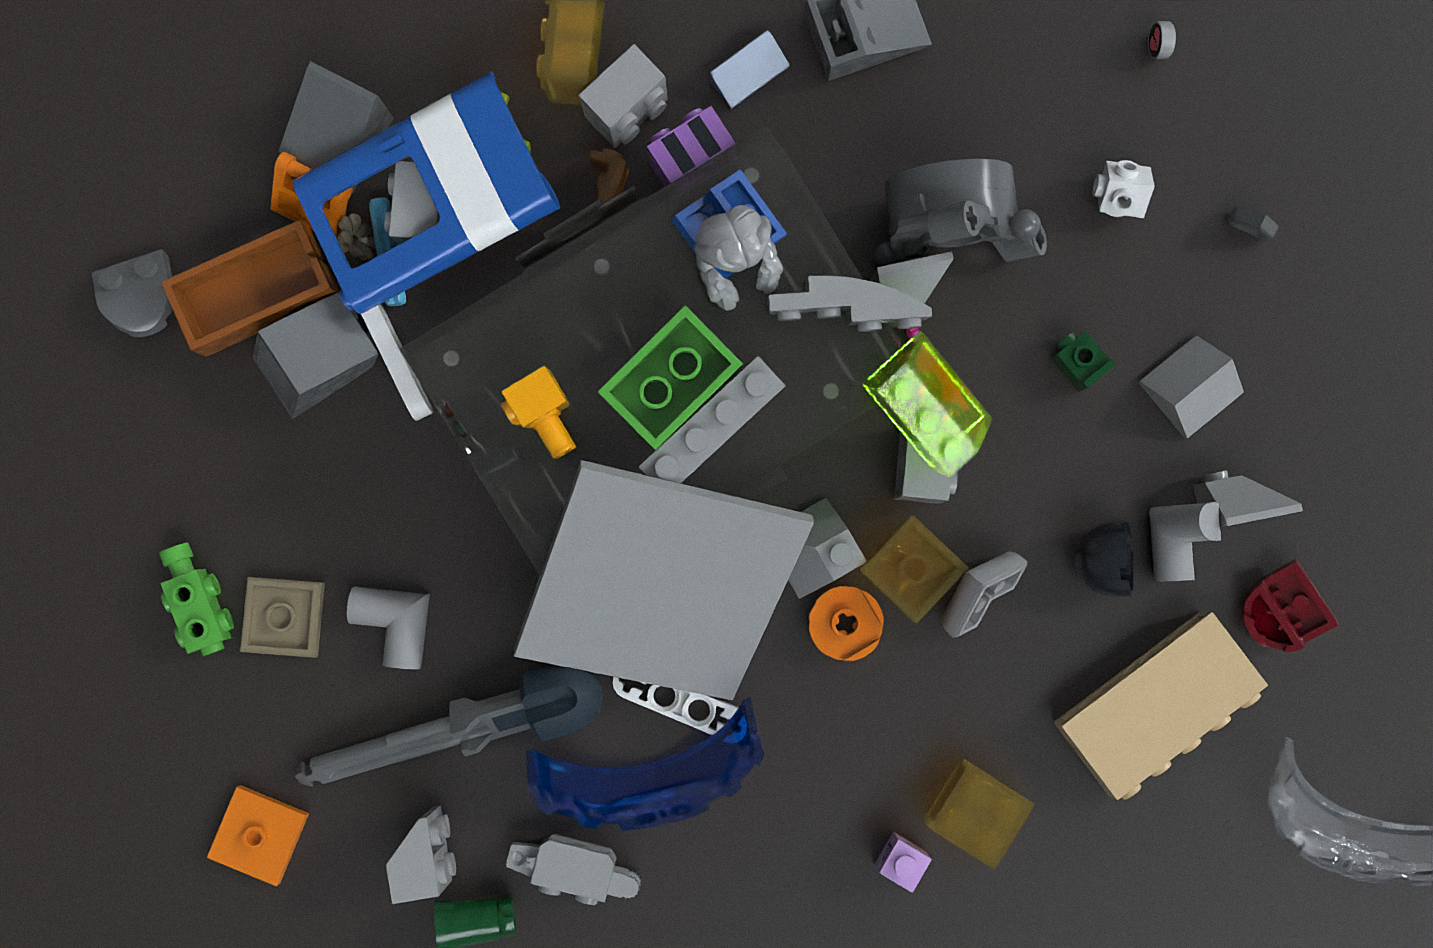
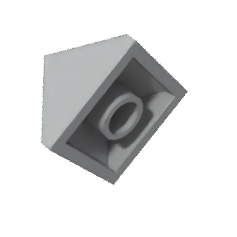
M1197 335L1138 382L1185 439L1189 438L1244 393L1233 359Z

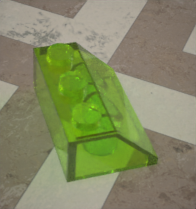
M921 331L862 383L864 388L929 466L949 478L979 451L992 421V417Z

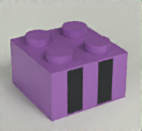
M712 106L703 111L701 108L691 111L682 119L683 124L672 131L669 128L661 130L650 139L651 144L647 146L650 167L673 202L735 164L736 143Z

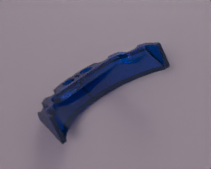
M751 697L742 699L740 706L730 720L711 737L683 753L653 763L617 768L587 767L556 760L535 749L527 750L528 787L539 810L550 816L552 812H556L577 819L581 827L597 829L598 825L603 823L619 824L621 830L654 828L665 823H676L709 810L708 803L722 795L731 797L742 788L741 780L751 771L754 765L761 764L764 750Z

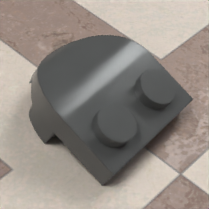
M163 249L92 272L97 306L103 316L117 330L126 332L132 337H146L161 331L167 326L166 319L173 309L161 282L172 277L168 255Z

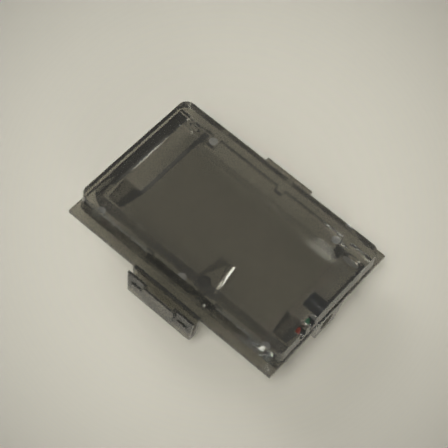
M767 126L762 127L644 200L642 198L636 200V188L632 186L603 205L598 200L545 232L543 234L546 238L545 240L515 257L516 261L525 268L522 270L523 274L400 348V351L539 575L541 574L581 460L646 475L639 466L656 450L598 391L685 305L743 365L675 432L757 356L785 384V387L681 483L684 485L752 501L787 479L780 466L781 464L921 379L910 362L904 345L890 323H882V330L859 332L857 325H847L846 310H841V316L835 318H817V312L801 313V319L793 321H777V314L767 315L766 299L769 295L804 293L805 280L808 276H840L863 280L785 150L775 141ZM741 169L787 235L774 244L777 250V257L783 267L776 289L770 294H766L763 290L759 291L756 288L762 258L755 266L747 267L743 271L736 272L727 278L737 289L739 301L736 302L735 309L726 311L720 308L716 302H711L707 294V287L700 277L701 270L696 265V254L671 220L676 214L705 196L711 188ZM543 366L552 372L571 404L560 411L561 415L559 418L576 448L558 459H553L536 430L523 428L521 424L518 426L516 424L513 425L501 407V403L506 401L501 391Z

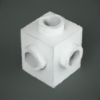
M1128 160L1119 162L1106 161L1103 174L1096 175L1093 185V196H1096L1098 199L1099 212H1105L1113 217L1125 215L1144 218L1155 187L1151 167L1140 166Z

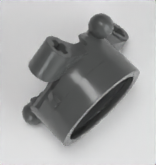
M993 159L943 161L902 171L893 175L885 182L890 241H884L875 250L874 258L876 264L880 267L918 259V257L925 256L930 248L959 247L983 240L992 242L1006 262L1040 256L1046 252L1047 239L1039 216L1030 209H1022L1020 211L1017 209L1013 166L1007 162Z

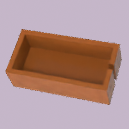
M301 220L295 221L161 282L191 351L205 357L256 335L259 330L332 294L339 293L329 267L322 262L325 258L312 230Z

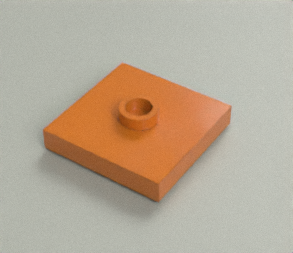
M239 785L234 791L207 858L278 886L281 883L309 813Z

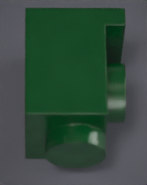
M1074 331L1055 345L1060 351L1051 357L1078 392L1091 386L1117 365L1113 359L1107 357L1087 331L1079 336ZM1082 350L1089 358L1088 363H1082L1078 359L1079 351Z

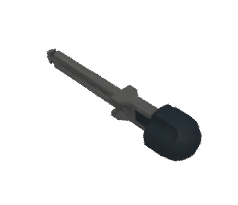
M554 664L541 666L522 674L520 689L478 702L467 698L451 701L449 716L312 757L310 765H306L303 761L295 769V777L300 784L312 787L315 780L325 784L461 744V751L464 756L480 752L491 740L532 729L536 738L544 742L573 733L591 724L601 709L602 688L594 672Z

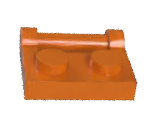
M284 151L277 158L274 167L270 209L293 221L301 220L314 231L295 192L293 180L291 179V176L298 178L312 169L297 162L295 156ZM353 187L327 200L323 205V211L336 238L342 233L338 222L346 216L347 203Z

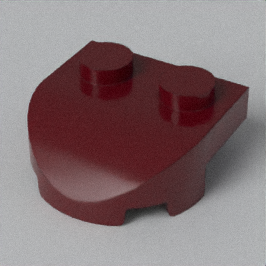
M1297 558L1260 578L1253 584L1246 596L1244 605L1246 628L1253 639L1264 647L1268 646L1283 650L1284 652L1297 651L1305 648V643L1339 626L1338 619Z

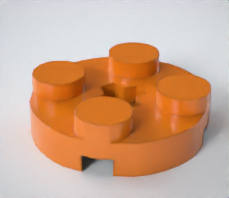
M838 586L825 591L815 600L809 612L808 629L813 643L822 653L836 660L855 661L867 656L877 647L882 634L884 617L879 604L869 593L856 587ZM841 613H844L847 617L853 615L856 619L852 624L853 631L849 634L845 630L838 631L835 625L839 623L838 616Z

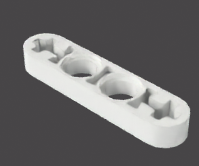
M382 304L361 314L413 419L418 421L432 414V406Z
M613 677V687L621 697L718 738L727 732L728 727L717 721L716 729L709 726L715 718L716 706L724 708L720 716L727 719H732L734 714L741 716L744 711L715 697L673 689L676 697L671 705L660 706L654 700V691L659 687L658 685H651L648 690L647 700L640 698L644 690L632 687L630 691H626L623 689L624 682L619 677ZM698 699L704 700L710 707V714L701 721L691 718L688 712L690 703ZM747 713L740 723L744 726L743 730H735L733 735L730 734L725 741L735 743L746 738L751 727Z

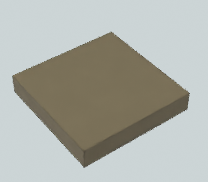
M247 577L240 652L318 657L325 583Z

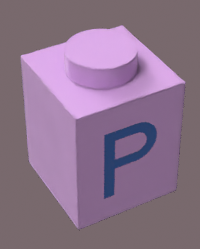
M893 832L875 862V866L880 874L913 893L932 859L925 850Z

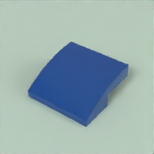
M741 169L711 188L705 196L676 214L671 220L693 251L702 222L711 216L725 213L728 209L738 205L748 206L754 209L760 216L764 215L770 220L772 227L770 237L774 244L787 235ZM714 267L725 279L736 273Z

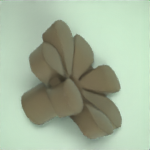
M355 213L350 214L348 217L344 216L338 222L342 233L337 236L343 253L349 251L353 257H360L363 261L372 259L373 253L371 250L376 249L374 237H368L371 233L369 225L367 223L361 224L360 216Z

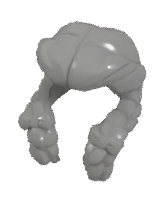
M738 205L728 209L725 213L705 219L699 227L696 244L694 245L696 265L701 270L700 277L707 287V294L711 302H716L720 308L726 311L735 309L736 302L739 301L738 292L733 283L723 278L714 267L724 271L740 272L747 267L755 266L763 258L762 265L758 271L756 288L759 291L763 290L766 294H770L776 289L781 277L780 274L783 271V267L777 257L776 247L771 241L772 227L770 220L764 215L760 216L754 209L748 206Z

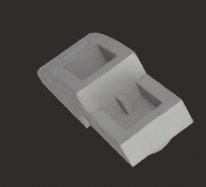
M808 276L805 280L804 293L769 295L766 299L767 315L777 314V321L800 320L801 313L817 312V318H835L841 316V310H846L847 325H857L859 332L882 330V323L897 322L898 329L922 327L921 320L932 317L931 307L908 294L876 282L851 277Z

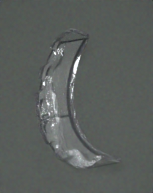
M1285 736L1268 786L1270 812L1275 821V828L1283 840L1288 838L1289 841L1298 847L1299 855L1327 871L1338 872L1346 878L1384 885L1388 880L1411 881V887L1432 886L1433 825H1410L1381 821L1354 813L1328 800L1304 778L1295 762L1293 739Z

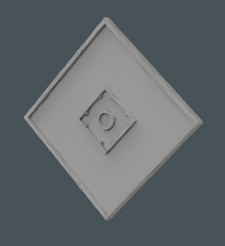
M581 460L516 641L514 657L733 700L813 527V517L810 514Z

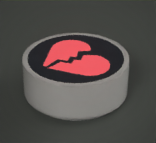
M1155 21L1150 28L1148 36L1149 54L1152 59H1168L1175 48L1176 32L1174 25L1170 21Z

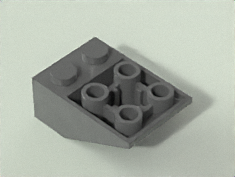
M806 0L804 16L828 81L932 45L916 0Z

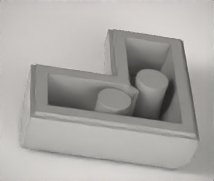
M1218 502L1150 508L1154 582L1195 580L1192 542L1221 541Z
M1006 552L966 571L941 617V624L946 632L955 638L976 628L991 601L1015 588L1027 566V561L1015 552Z
M354 586L351 589L347 605L348 623L387 628L382 666L400 669H421L430 594Z

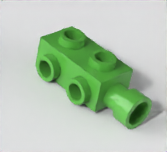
M188 542L159 552L163 566L169 568L173 578L161 583L164 591L161 593V600L166 611L172 613L177 625L174 633L178 644L186 649L187 654L200 650L202 656L224 649L222 641L232 638L229 630L234 629V621L227 608H220L216 595L221 593V588L216 576L213 573L207 574L206 569H194L191 558L194 556ZM183 587L190 591V598L187 601L181 590ZM197 622L202 624L204 628L201 636H199L195 627Z

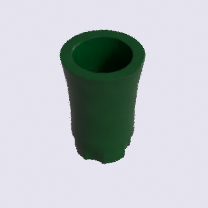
M497 897L478 900L434 901V924L438 948H463L484 942L502 940V936H514L517 934L512 897L499 900Z

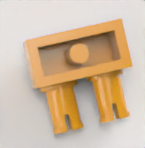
M547 367L539 368L501 391L506 401L501 403V407L513 425L516 424L518 426L521 424L523 428L536 430L553 459H558L576 448L559 418L561 415L560 411L571 404Z

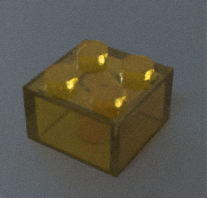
M911 515L905 518L866 560L867 562L860 566L857 572L909 621L917 624L969 567L918 519Z
M962 757L923 821L931 830L995 870L1035 804Z

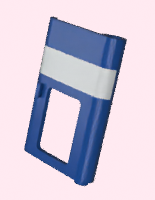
M492 71L293 180L295 192L342 288L339 291L340 298L349 311L355 310L357 313L363 314L560 209L556 194L545 176L539 172L495 82L496 78ZM411 157L440 215L439 223L363 265L352 269L323 211L324 203L402 159Z

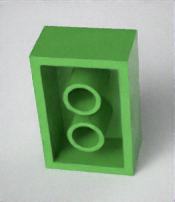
M685 305L598 393L657 450L743 363Z

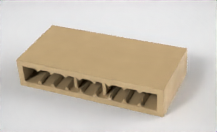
M1200 611L1053 723L1107 795L1116 800H1119L1121 797L1122 799H1128L1141 789L1140 783L1150 775L1155 777L1165 772L1171 766L1170 760L1180 752L1186 754L1194 750L1201 743L1200 737L1209 730H1219L1228 724L1231 720L1230 714L1240 707L1247 708L1257 702L1261 697L1259 692L1265 689L1268 684L1214 613Z

